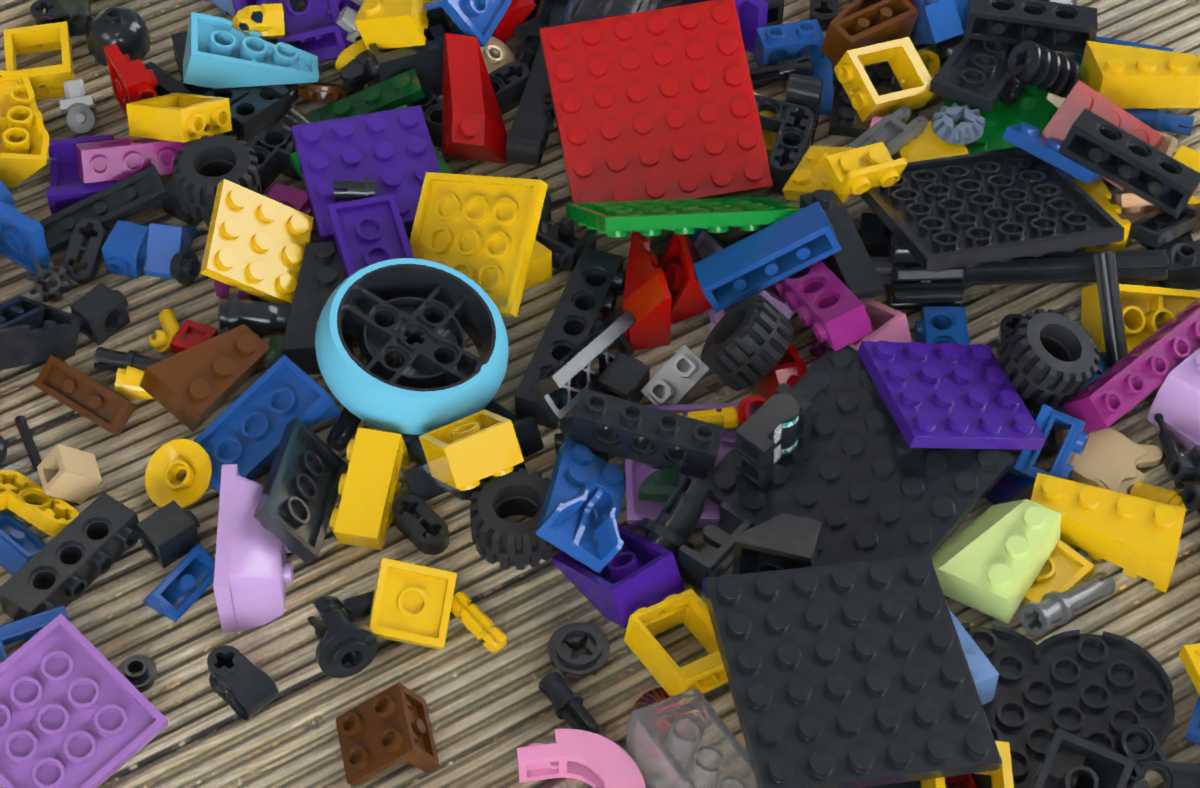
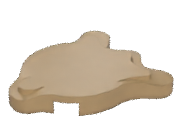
M1108 427L1089 433L1088 441L1082 454L1075 453L1070 465L1074 466L1071 478L1079 483L1127 494L1136 482H1145V475L1138 468L1157 466L1162 459V450L1155 445L1137 444L1121 432ZM1067 429L1060 430L1055 435L1059 452L1068 435L1069 430Z

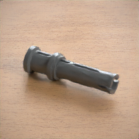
M1101 572L1064 592L1052 591L1045 594L1038 603L1029 602L1023 605L1019 614L1023 628L1032 636L1039 637L1046 634L1051 626H1061L1067 623L1072 613L1113 594L1115 591L1113 578L1110 576L1100 581L1108 575L1106 572Z

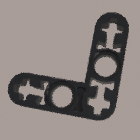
M755 95L758 114L761 111H770L775 114L772 117H764L759 114L761 129L777 133L769 157L771 177L780 182H787L803 158L812 131L814 114L812 110L803 105ZM796 120L801 121L799 129L794 127ZM794 140L798 142L799 145L787 146L783 143V141ZM783 158L788 159L786 166H781Z

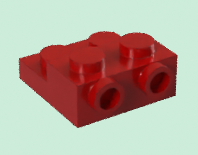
M116 43L104 47L113 95L127 117V103L158 97L154 88L158 87V82L153 70H147L140 58L131 61L128 54L123 55Z

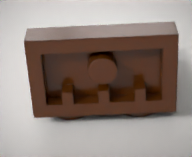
M400 683L391 686L336 718L347 783L353 787L402 760L426 773L440 766L426 700Z

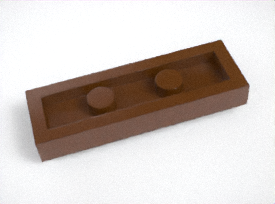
M50 355L34 383V386L117 436H120L137 406L135 403L54 355Z

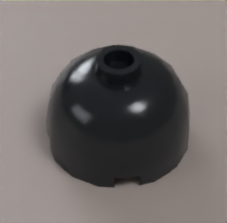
M125 7L103 9L94 15L87 28L86 42L88 51L100 65L107 66L104 47L115 43L123 55L128 54L131 60L136 57L141 60L150 51L151 40L143 18L132 9Z

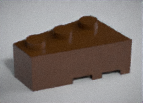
M854 0L852 3L849 2L830 22L821 51L837 65L847 50L905 37L910 38L919 10L908 0Z
M243 324L146 367L140 387L194 432L263 366L271 346Z

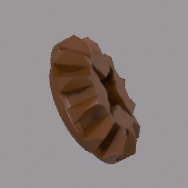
M315 82L305 83V86H300L298 88V95L304 100L334 103L350 96V91L344 89V85Z

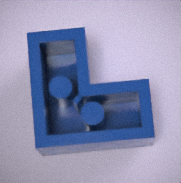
M912 0L913 5L919 10L911 33L915 45L935 44L964 33L968 0Z

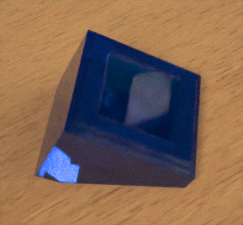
M1007 472L984 498L993 505L1023 499L1030 500L1035 482L1029 478Z

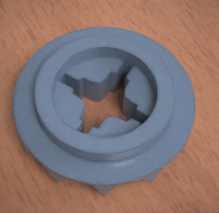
M954 102L951 108L942 106L939 112L934 113L932 129L938 138L947 143L955 145L969 144L978 140L984 133L985 118L980 116L979 109L971 110L967 104L961 107ZM958 119L964 121L954 128V122H957Z

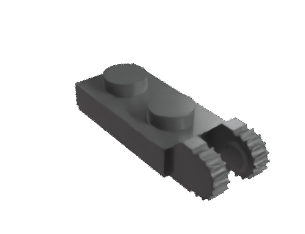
M903 105V107L891 115H886L847 145V147L859 148L883 142L892 156L912 139H916L921 135L927 126L928 120L919 115V117L906 125L905 123L910 119L912 110Z

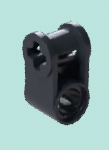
M38 0L30 6V12L32 17L35 18L36 25L67 21L70 37L86 35L89 22L93 18L88 0Z
M228 645L219 646L209 653L207 665L211 672L209 677L211 689L227 702L243 720L251 719L279 696L278 688L268 674L258 669L235 647Z

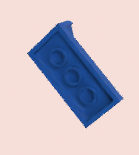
M432 0L424 3L423 7L426 10L443 8L454 21L457 35L477 37L479 46L484 47L512 0Z
M0 180V254L36 275L38 271L35 269L34 264L39 262L45 269L48 267L51 257L44 238V228L38 220L32 217L28 218L14 207L15 204L10 191ZM49 272L48 275L41 277V279L45 280L52 273Z
M283 355L193 440L200 444L210 457L212 474L209 485L220 494L222 465L237 464L239 475L253 480L274 460L286 425L295 418H299L310 428L312 425L333 417L338 419L341 412L332 397L287 356Z
M567 437L558 451L535 534L592 570L600 573L624 544V541L620 538L617 521L626 487L625 473L618 466L608 463L592 453L585 445L578 444Z

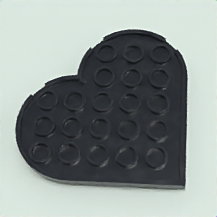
M970 623L961 624L999 673L993 700L982 706L994 740L1009 742L1014 788H1031L1049 740L1057 728L1079 737L1084 736L1088 741L1116 752L1115 739L1117 735L1133 724H1141L1149 728L1155 735L1160 747L1166 741L1175 717L1172 695L1173 686L1160 663L1148 651L1133 641L1103 631L1102 635L1080 634V630H1071L1053 635L1037 645L1024 635L1003 626L993 624L992 628L970 627ZM1135 734L1127 735L1126 745L1128 749L1134 754H1143L1145 744L1141 737ZM971 774L977 787L992 788L991 775Z

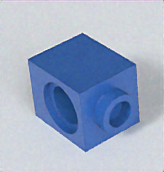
M121 220L117 221L102 246L107 272L139 278L145 267L148 226Z

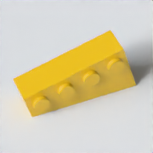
M1086 41L1080 68V76L1083 82L1122 109L1200 108V55Z
M1037 472L1030 501L1061 513V541L1069 547L1073 545L1084 550L1088 554V558L1099 563L1104 559L1123 568V574L1134 579L1138 576L1154 583L1153 588L1164 593L1167 592L1175 566L1186 508Z

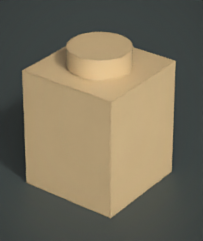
M57 444L37 466L45 495L82 504L102 482L93 453Z

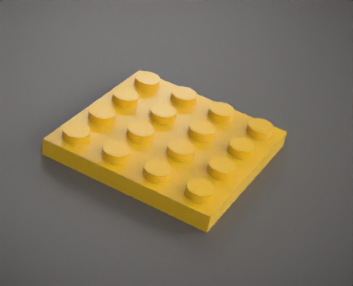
M426 172L409 240L414 258L444 264L463 273L488 294L501 316L517 318L548 184L540 179Z

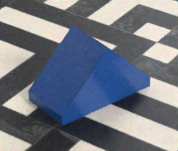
M149 223L144 268L145 275L173 279L170 275V262L175 254L190 251L197 228L171 223Z

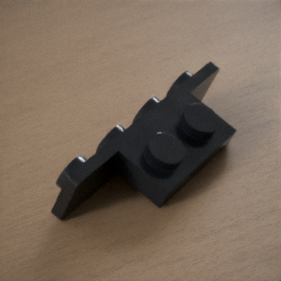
M527 416L512 423L523 458L543 449L544 445L534 417ZM427 461L403 472L410 495L418 496L424 502L448 491L460 500H471L473 492H477V487L461 491L432 477ZM522 462L513 466L514 470L512 472H518V468L526 469L525 463ZM488 477L481 479L480 482H488Z

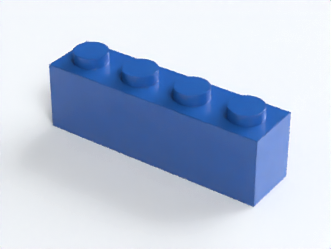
M819 201L693 264L702 292L717 313L842 250L828 217Z

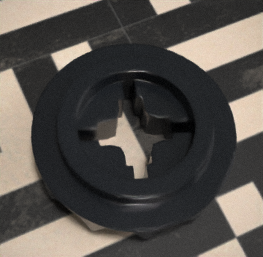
M577 622L564 625L554 632L548 643V654L552 667L559 668L563 676L568 673L574 674L579 680L584 674L591 673L595 676L600 667L606 666L610 653V644L606 635L599 628L588 623ZM586 642L585 654H580L577 658L572 659V649L578 650Z

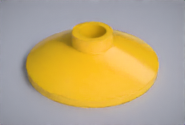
M175 439L162 445L152 455L145 471V488L149 498L161 508L173 500L182 509L195 504L203 496L210 483L212 466L208 453L200 444L189 439ZM186 474L184 481L181 482L183 475Z

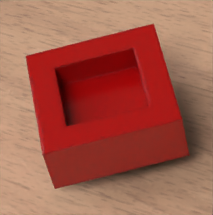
M186 319L170 343L171 352L177 354L218 336L217 328Z

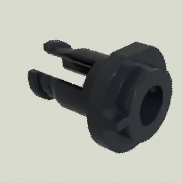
M228 288V296L219 297L218 334L220 335L243 324L253 332H286L291 304L289 302L275 304L265 301H251V299H238V288Z
M684 474L681 475L680 478L682 480L679 486L670 494L656 520L652 521L644 517L635 532L637 535L673 552V555L677 558L679 556V549L683 544L693 551L695 550L696 546L688 542L687 539L700 519L708 497L713 496L715 493Z
M326 596L316 600L313 604L322 620L316 619L315 616H310L307 619L309 624L315 628V634L319 640L316 649V661L321 670L326 675L334 678L349 677L361 672L372 662L377 653L379 642L372 630L364 624L354 623L350 615L342 609L344 607L343 603L337 597Z

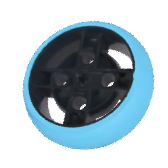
M414 258L390 259L369 265L353 273L334 290L326 301L318 319L315 332L317 362L328 388L336 399L361 420L378 428L401 434H425L483 410L497 393L507 370L509 353L507 332L502 316L492 299L477 283L463 273L444 264ZM463 330L475 344L480 359L466 351ZM342 331L359 340L363 365L357 361L348 349Z

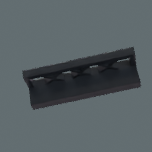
M629 310L604 321L529 387L552 423L559 421L577 405L582 388L594 390L597 387V379L616 357V355L608 353V346L612 342H614L620 353L630 357L635 353L623 335L636 322ZM594 358L599 359V372L590 370V362ZM576 374L580 375V390L570 387V379ZM554 391L561 392V407H556L549 393Z

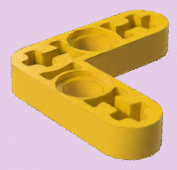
M14 470L0 471V511L8 508L52 537L59 534L79 515V512L73 506L62 499L45 495L42 486ZM28 503H38L41 505H32Z

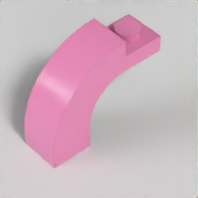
M554 729L555 743H532L526 747L516 748L519 783L566 777L584 781L593 788H646L642 773L631 756L615 742L593 732L579 729Z

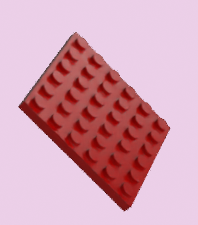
M712 0L541 28L539 30L572 203L715 198L772 189L773 182L735 0Z

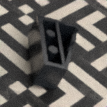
M21 295L0 304V370L45 362L50 355L58 358L75 356L81 317Z

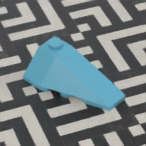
M191 12L183 59V83L219 89L318 82V56L284 42H279L276 45L261 39V33L252 29L249 34L232 27L233 22L225 18Z

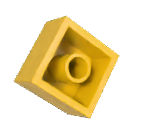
M485 409L419 436L432 477L461 491L477 487L481 483L480 480L488 476L498 477L506 475L514 470L513 466L524 462L512 421Z

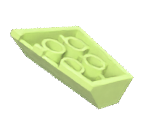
M1028 499L992 505L940 546L932 555L931 560L944 596L1008 624L1024 599L1026 592L1029 591L1036 576L1060 540L1061 513Z

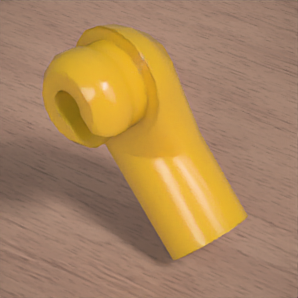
M164 309L158 315L163 330H155L156 337L152 334L149 336L150 346L159 353L171 350L170 343L181 328L175 311Z

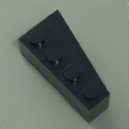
M335 241L306 244L281 348L282 356H287L307 375L321 374L315 348L317 322L326 301L345 280L344 268ZM342 331L344 341L354 356L352 336Z

